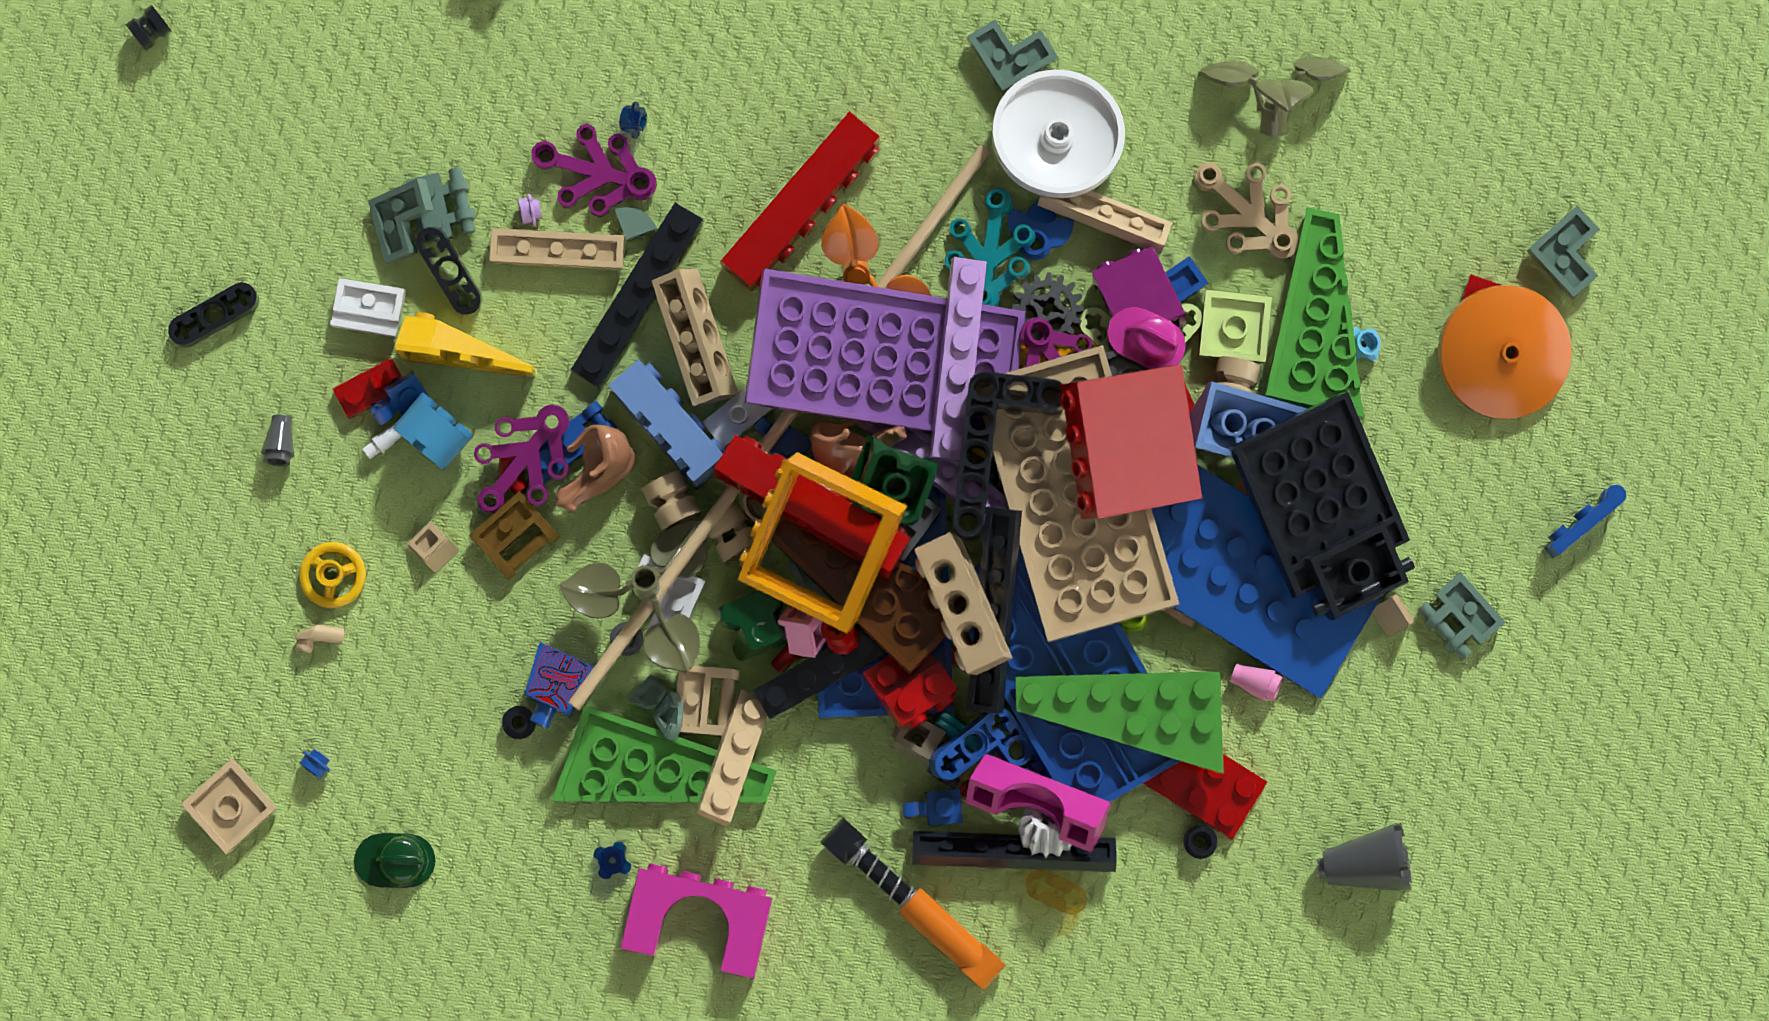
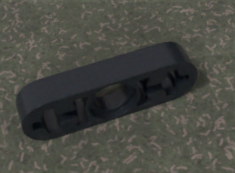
M434 226L421 230L416 238V247L452 307L460 314L468 315L474 313L482 304L481 291L442 229ZM427 233L432 237L439 236L441 241L437 243V247L441 253L446 248L450 255L437 260L435 264L431 257L437 256L435 250L432 247L426 249L423 244L427 241L425 236ZM445 261H452L458 266V276L453 280H447L440 274V266ZM463 277L467 281V284L461 285L466 294L472 292L475 295V298L471 301L473 305L471 308L467 304L462 306L459 304L458 300L462 296L458 288L451 292L448 287L457 284Z
M243 282L236 283L174 318L169 324L168 334L171 340L178 346L192 347L254 312L259 305V295L251 285ZM240 291H243L245 294L251 293V296L247 298L249 303L247 306L237 303L231 307L235 311L232 315H230L227 306L222 303L226 298L230 304L234 303L239 299L237 294ZM212 306H218L223 311L222 319L216 324H210L205 320V313ZM196 315L200 323L206 328L201 332L198 326L194 327L189 331L190 337L188 339L182 336L177 337V334L181 332L179 328L181 324L191 327L197 323L193 319Z

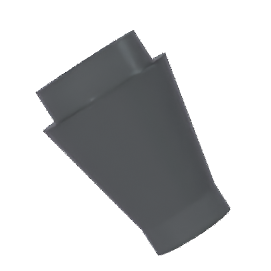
M280 414L272 416L271 424L261 450L265 463L274 466L290 465V460L294 457L292 418L290 416Z

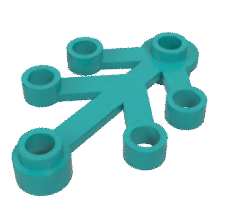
M1000 187L991 189L985 197L989 218L984 248L973 235L971 225L965 219L957 218L950 224L951 234L963 242L975 260L987 262L983 291L987 292V299L982 304L996 307L1000 300L999 294L1016 280L1027 277L1030 273V265L1024 258L1015 257L1009 262V270L993 281L995 268L1023 246H1030L1035 240L1033 229L1028 225L1022 224L1015 228L1013 237L998 248L1003 216L1011 211L1014 204L1010 193ZM997 195H1002V202L999 205H993V198ZM965 224V231L962 234H956L957 226ZM1025 230L1029 231L1028 239L1021 241L1019 239L1020 233ZM953 250L947 253L945 265L949 269L953 257L965 258L961 252ZM1024 263V270L1020 273H1015L1014 268L1016 264Z

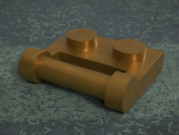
M520 491L469 535L509 581L517 575L516 571L550 541L554 543L560 537ZM536 524L541 532L506 562L501 557V554Z

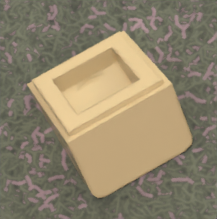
M431 521L407 543L410 549L433 572H438L458 552V548Z
M1396 594L1378 604L1372 612L1388 637L1414 623L1413 617Z

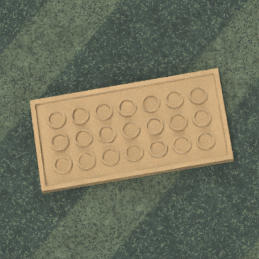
M1103 345L1004 373L1055 379L1063 384L1112 376ZM980 382L975 386L974 390L978 396L987 397L992 394L994 388L988 382ZM1020 385L1011 387L1008 392L1009 397L1015 401L1023 400L1028 394L1027 390ZM1048 389L1042 394V399L1047 404L1053 405L1060 401V393L1057 390ZM997 409L993 455L1009 509L1022 510L1019 545L1047 642L1179 606L1151 508L1098 519H1081L1080 512L1076 506L1077 490L1075 478L1070 468L1072 461L1070 445L1065 436L1067 426L1064 410L1057 414H1041ZM982 415L985 428H987L990 421L986 416Z

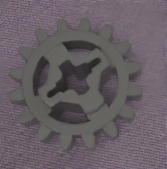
M1047 272L1045 280L1042 281L1037 274L1033 275V285L1024 281L1021 285L1024 294L1016 292L1014 298L1020 304L1012 305L1014 310L1026 311V308H1028L1029 311L1033 312L1035 318L1045 319L1050 325L1054 323L1061 324V327L1053 331L1074 335L1071 325L1079 326L1082 322L1076 315L1084 312L1083 306L1076 305L1082 299V294H1072L1075 284L1072 282L1065 286L1063 284V275H1060L1057 281L1052 280L1051 272ZM1040 289H1050L1048 293L1040 296L1033 294ZM1061 293L1066 297L1070 311L1062 305L1060 300ZM1047 303L1053 304L1052 310L1054 312H1050L1048 316L1042 314V307H1045ZM1026 312L1024 323L1029 320ZM1031 331L1033 339L1038 340L1039 337L1041 338L1039 331Z

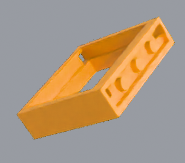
M795 453L788 461L783 460L780 469L775 474V478L779 479L776 489H771L764 500L762 507L767 510L763 520L758 519L751 531L750 537L754 541L751 548H746L741 555L739 566L742 567L738 580L848 633L860 616L907 506L808 457ZM798 474L884 515L844 607L760 566Z

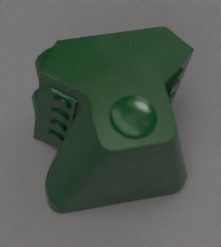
M868 435L851 479L906 505L907 508L900 523L914 526L920 519L936 478L937 463L889 447L878 438ZM850 498L848 499L852 501V506L864 509L869 513L884 516Z
M757 590L717 608L722 626L732 631H739L733 645V652L737 660L745 661L788 643L784 630L785 626L779 625L778 619L780 616H777L784 602Z

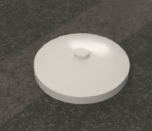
M1067 70L1036 72L1015 83L999 102L992 125L994 152L1007 175L1026 190L1052 198H1068L1082 195L1102 184L1117 166L1125 140L1123 117L1117 103L1109 92L1093 79Z

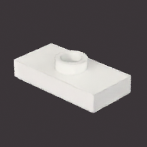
M746 388L739 392V395L734 396L704 420L702 424L725 449L735 434L740 437L755 425L762 416L765 417L775 408L744 404Z

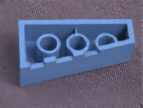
M638 359L608 386L611 392L697 490L714 476V467L725 449L715 438L712 440L708 438L702 431L705 429V426L694 413L688 415L681 407L684 402L672 388L666 390L659 383L662 377L650 363L644 366Z

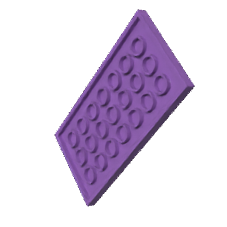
M763 269L744 404L892 427L901 426L905 429L932 433L947 298ZM982 304L974 375L979 372L1007 373L1018 370L1022 344L1020 331L1024 324L1026 311ZM982 415L973 417L970 423L971 426L978 431L985 430Z

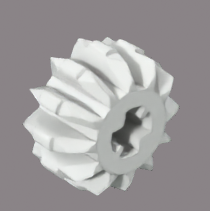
M1025 809L1021 822H1019L1018 830L1023 847L1030 848L1032 855L1039 852L1043 853L1045 858L1050 853L1060 857L1063 850H1070L1071 844L1059 840L1058 828L1049 816L1035 809Z

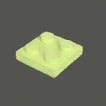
M1206 290L1204 294L1198 357L1219 359L1221 356L1245 359L1257 364H1265L1272 297Z

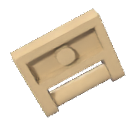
M694 665L690 671H678L676 693L680 695L683 705V721L680 732L723 736L733 707L735 681H739L740 670ZM712 678L722 679L717 725L707 724Z

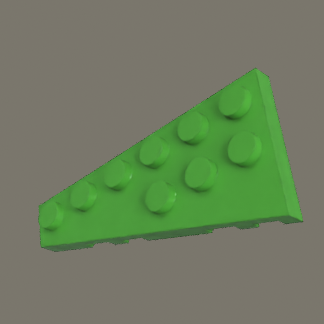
M1307 207L1265 397L1311 408L1342 392H1349L1359 419L1363 420L1364 411L1361 403V387L1357 370V353L1351 305L1349 304L1348 280L1344 263L1340 214Z
M1220 671L1015 677L1016 711L1223 774Z
M585 705L552 802L699 803L717 750L677 737L676 740H668L657 729ZM751 762L737 803H766L777 770Z

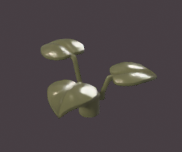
M1308 56L1294 62V69L1299 71L1295 80L1263 79L1258 81L1254 77L1259 75V70L1254 66L1239 61H1222L1203 68L1198 72V77L1204 76L1215 83L1226 86H1241L1247 83L1252 85L1257 101L1256 111L1261 112L1260 132L1268 136H1281L1286 134L1288 114L1313 93V88L1301 82L1302 79L1309 77L1313 80H1330L1349 73L1350 67L1329 58ZM1262 95L1266 97L1265 103L1263 102Z
M692 520L677 524L665 530L655 539L651 547V559L656 565L664 567L663 569L648 565L639 566L633 571L631 580L626 581V585L619 589L621 580L614 568L605 563L589 564L579 569L574 575L560 584V590L564 598L579 613L590 618L603 619L618 611V595H624L630 589H633L639 598L651 600L660 624L651 626L644 636L643 645L648 658L654 664L663 668L680 672L690 671L698 658L700 649L697 627L690 618L683 614H675L666 621L656 595L660 590L658 575H662L701 521ZM705 540L679 574L678 578L692 577L704 568L707 561V545Z

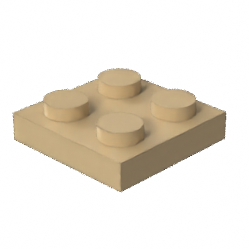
M232 758L181 804L225 854L233 851L279 809Z

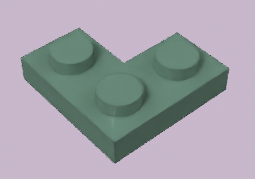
M993 20L967 36L968 42L1002 94L1021 79L1039 72L1058 60L1056 52L1041 30L1012 46L997 21Z
M416 178L368 200L385 263H396L418 253L409 221L434 210L426 179Z
M1578 205L1527 250L1531 257L1571 300L1598 276L1576 252L1600 230Z

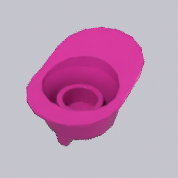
M1138 307L1125 308L1117 312L1109 322L1107 333L1112 348L1121 356L1147 369L1177 365L1183 358L1186 347L1182 332L1171 321L1153 312Z

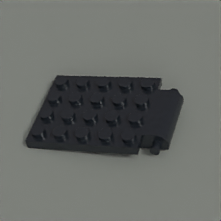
M1342 392L1229 447L1291 597L1295 598L1313 589L1318 602L1311 605V610L1316 617L1325 614L1329 620L1333 621L1409 582L1406 573L1415 568L1414 563L1410 557L1400 561L1395 548L1410 541L1349 392Z

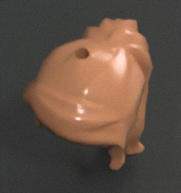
M847 420L840 424L829 421L814 423L809 433L814 459L818 463L851 478L865 442L864 437L852 433L848 429L849 426L855 425L857 421ZM901 426L885 428L872 435L892 448L897 442L907 437L905 428Z
M591 425L585 428L581 435L567 447L568 452H573L581 445H584L583 459L585 467L576 480L565 487L558 488V492L555 494L558 500L557 506L569 512H575L577 506L606 492L630 473L636 463V451L630 448L625 434L620 430L606 425Z

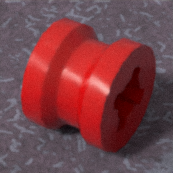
M825 622L821 624L820 631L833 653L838 655L848 654L857 648L860 642V635L855 625L848 633H845Z

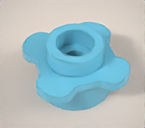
M1354 327L1356 360L1366 358L1370 362L1375 361L1379 356L1378 351L1381 346L1378 333L1374 329L1361 331L1359 328Z

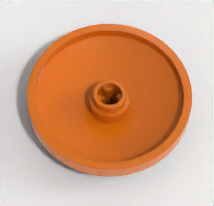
M1492 286L1466 297L1454 308L1447 318L1438 344L1440 371L1452 395L1471 411L1492 418H1518L1541 409L1561 389L1571 363V339L1567 325L1559 311L1545 297L1530 289L1518 286ZM1511 346L1512 357L1509 359L1506 356V350Z

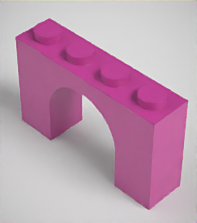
M648 863L647 870L639 868L621 949L656 956L664 919L670 908L686 897L703 896L716 902L728 919L729 936L721 971L755 978L773 898L766 897V889L747 886L746 892L733 889L734 882L714 878L712 885L700 882L701 875L681 871L680 877L668 875V867Z

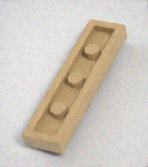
M1093 191L1068 198H1052L1041 195L1037 206L1144 248L1153 246L1155 252L1159 254L1163 250L1172 226L1170 221Z
M491 228L489 261L491 264L623 270L624 235Z
M740 690L737 693L696 810L697 814L724 826L730 824L767 718V714L757 696L744 690Z

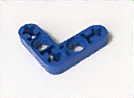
M1003 709L1002 714L983 712L938 748L929 760V768L935 777L952 780L994 748L1003 761L1018 767L1026 763L1030 770L1039 771V775L1051 779L1050 773L1013 715L1006 709ZM993 717H1002L1003 720L999 723L1004 732H1013V734L1005 737L1000 729H992L995 723ZM970 734H975L979 739V747L973 753H969L964 745L965 739ZM1015 740L1019 741L1023 747L1022 755L1016 760L1012 759L1008 753L1009 745ZM959 753L964 758V761L962 758L957 757L949 763L950 771L941 770L944 764L943 757L951 759Z

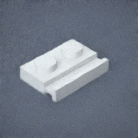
M339 278L330 325L334 328L397 338L406 291L401 288Z

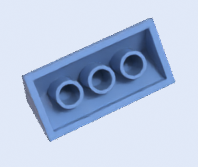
M1210 381L1189 414L1194 447L1233 458L1229 450L1230 446L1307 408Z

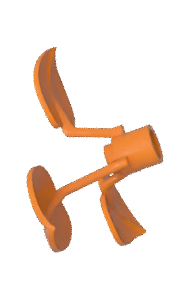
M842 204L822 234V250L829 260L836 264H842L843 279L840 281L862 285L868 283L871 286L879 287L875 282L874 276L870 275L868 261L876 255L878 250L877 234L869 221L861 213L846 204ZM911 275L897 276L891 279L886 286V289L932 296L925 283Z

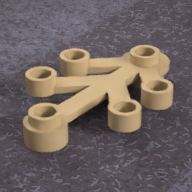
M1204 163L1199 166L1194 177L1197 187L1203 191L1214 190L1240 213L1220 215L1213 210L1207 211L1201 219V226L1205 231L1215 232L1222 228L1255 227L1264 236L1245 238L1241 233H1232L1226 240V249L1232 254H1239L1242 251L1268 250L1272 256L1278 259H1286L1295 254L1298 249L1299 237L1293 229L1288 227L1287 203L1291 197V192L1287 186L1277 185L1270 193V201L1275 205L1274 226L1264 217L1262 181L1266 176V169L1262 164L1252 163L1245 172L1246 180L1249 182L1250 203L1222 179V172L1216 164ZM1251 169L1260 170L1261 177L1259 179L1252 178L1250 175ZM1206 170L1212 171L1215 174V179L1211 181L1206 180L1203 177V172ZM1276 191H1283L1286 194V199L1283 201L1277 200L1274 196ZM1208 216H1213L1217 219V225L1210 227L1206 224L1205 219ZM1280 236L1286 237L1289 241L1288 246H1279L1277 238ZM1238 238L1242 242V247L1239 249L1233 248L1230 245V240Z

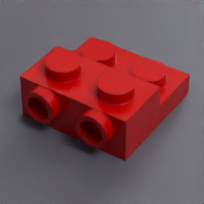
M931 654L910 674L890 656L862 674L899 731L906 726L910 730L918 727L928 719L925 714L935 707L940 712L955 701L953 696L958 691V688L941 663L936 662Z

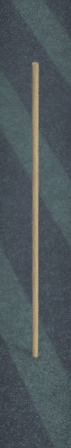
M982 145L977 148L878 282L880 288H886L891 279L901 275L989 156L990 151ZM784 410L761 440V450L769 454L799 412ZM729 485L659 578L660 590L656 595L658 602L740 491ZM650 599L642 601L568 703L575 709L580 710L651 614L654 607Z

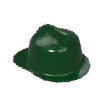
M407 833L371 835L360 843L354 857L355 870L361 880L371 886L383 888L419 886L431 876L436 862L434 850L429 842L421 836Z

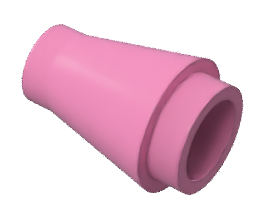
M1236 664L1230 682L1238 685L1263 702L1266 700L1274 702L1283 677L1276 675L1275 670Z

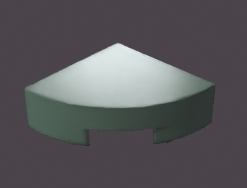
M629 207L614 209L626 242L657 231L653 220L644 212Z
M650 674L629 700L639 708L655 709L660 706L671 691Z
M674 692L667 694L652 716L664 737L668 740H676L683 721L682 701L680 695Z

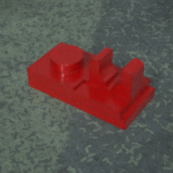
M388 359L332 389L347 418L350 420L367 411L377 402L387 398L389 395L384 388L400 379L402 375L394 360Z

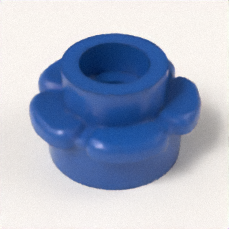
M315 749L310 754L307 751L302 752L304 756L299 764L310 773L321 779L326 771L330 772V768L326 766L330 760Z

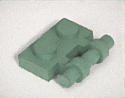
M460 167L448 170L451 182L444 185L441 183L439 173L416 177L426 179L434 208L433 211L415 218L418 234L421 230L434 226L442 229L448 239H454L451 226L457 224L461 225L463 235L475 232L473 220L476 219L474 208H470L467 196L469 185L467 179L463 178ZM416 178L408 179V180H406V183H408V182H410V181H412V180H414V179H416ZM454 195L457 211L448 213L445 197ZM427 233L425 235L427 241L423 244L428 245L441 240L438 235L432 237Z
M1461 572L1434 595L1442 604L1437 611L1428 602H1425L1417 610L1425 619L1423 623L1430 630L1433 628L1446 642L1444 646L1450 653L1454 651L1461 660L1471 653V650L1463 643L1469 636L1478 645H1481L1506 623ZM1449 613L1463 627L1456 634L1443 620Z

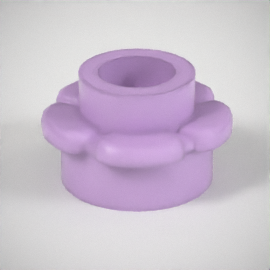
M527 194L526 198L518 199L522 225L532 224L536 226V219L542 218L539 200H532L531 195Z

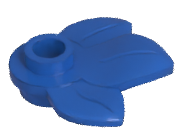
M1039 200L1029 208L1027 214L1017 209H1011L1007 221L1008 230L1012 236L1015 228L1022 224L1030 226L1035 232V240L1041 243V247L1038 250H1032L1029 246H1023L1019 250L1021 255L1030 261L1042 260L1050 253L1051 248L1063 246L1069 240L1074 228L1073 219H1056L1055 212L1037 206ZM1022 231L1019 239L1021 241L1028 239L1029 231Z

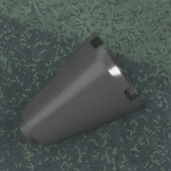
M1402 823L1392 824L1323 851V858L1317 859L1320 879L1326 878L1328 885L1397 891L1412 890L1408 850L1402 839L1405 836Z

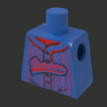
M540 642L525 691L526 698L537 703L529 721L548 729L555 712L570 717L576 709L568 702L594 666Z

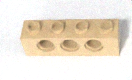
M678 269L652 280L692 406H711L739 395L698 269Z
M949 532L914 549L918 557L915 559V565L920 575L928 580L931 587L928 590L929 598L936 609L940 608L944 618L941 621V625L947 638L954 641L957 652L954 655L962 671L966 670L967 674L978 675L1012 659V655L962 539L956 533ZM950 565L953 569V577L948 583H944L941 578V572L944 567ZM963 596L966 599L967 606L963 613L957 614L954 604L957 598ZM976 627L980 632V639L972 646L968 642L967 636L968 632Z

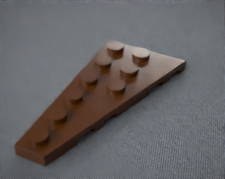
M781 516L771 541L833 602L844 607L862 564ZM898 562L889 579L877 574L856 624L899 666L910 674L947 636L941 625V621L944 618L940 608L936 609L929 598L928 590L931 587L927 578H923L917 570ZM960 596L955 601L954 608L957 614L963 613L966 609L967 602L963 596Z

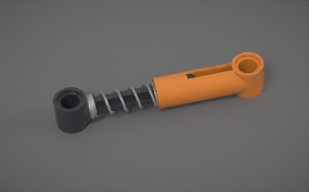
M842 817L820 843L844 865L848 862L855 869H860L867 875L866 880L871 879L878 885V890H883L889 895V901L894 900L899 904L898 909L900 911L898 913L908 923L933 943L984 991L1004 969L1006 964L971 935L922 888L913 890V886H908L902 880V875L897 876L890 870V865H885L878 859L879 854L874 855L869 851L870 846L865 843L867 838Z

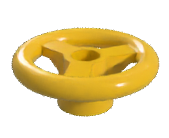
M327 542L314 547L304 557L299 570V581L304 594L314 604L324 608H340L348 605L359 596L366 580V569L361 556L352 547L340 542ZM327 552H338L346 555L352 562L342 566L335 560L323 561L319 556ZM311 565L317 568V580L325 586L323 596L319 595L311 586L309 580ZM330 569H336L337 576L333 580H328L326 577ZM356 573L355 583L351 590L344 596L334 598L335 588L342 582L344 576Z

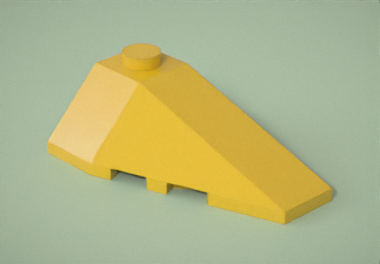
M415 312L414 317L405 316L395 345L396 352L404 361L535 378L536 371L532 365L439 320H434L435 315Z

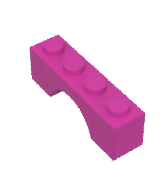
M988 754L983 756L970 777L965 803L995 815L1014 807H1027L1038 810L1054 821L1059 831V840L1089 852L1094 848L1106 826L1111 802Z

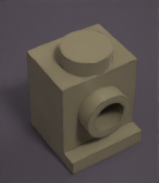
M928 721L923 722L912 730L906 726L899 731L897 726H895L891 737L895 738L893 748L922 763L928 769L931 755L945 741L946 731ZM914 737H919L923 743L917 746L911 743L910 740Z

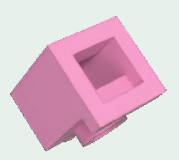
M788 605L778 619L779 625L785 626L784 630L788 641L789 653L814 658L826 641L820 631L823 621Z

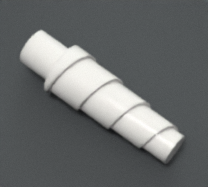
M397 422L371 439L372 442L362 449L370 460L380 452L384 454L388 448L402 437L393 429Z

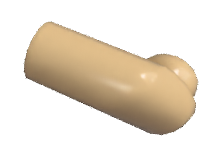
M314 625L299 631L295 637L297 640L295 649L298 652L311 653L314 648V642L342 644L344 628Z

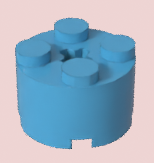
M422 392L398 420L393 429L444 470L471 440L474 434L460 423L454 427L453 425L457 422L455 418L441 406L435 411L434 409L438 404Z

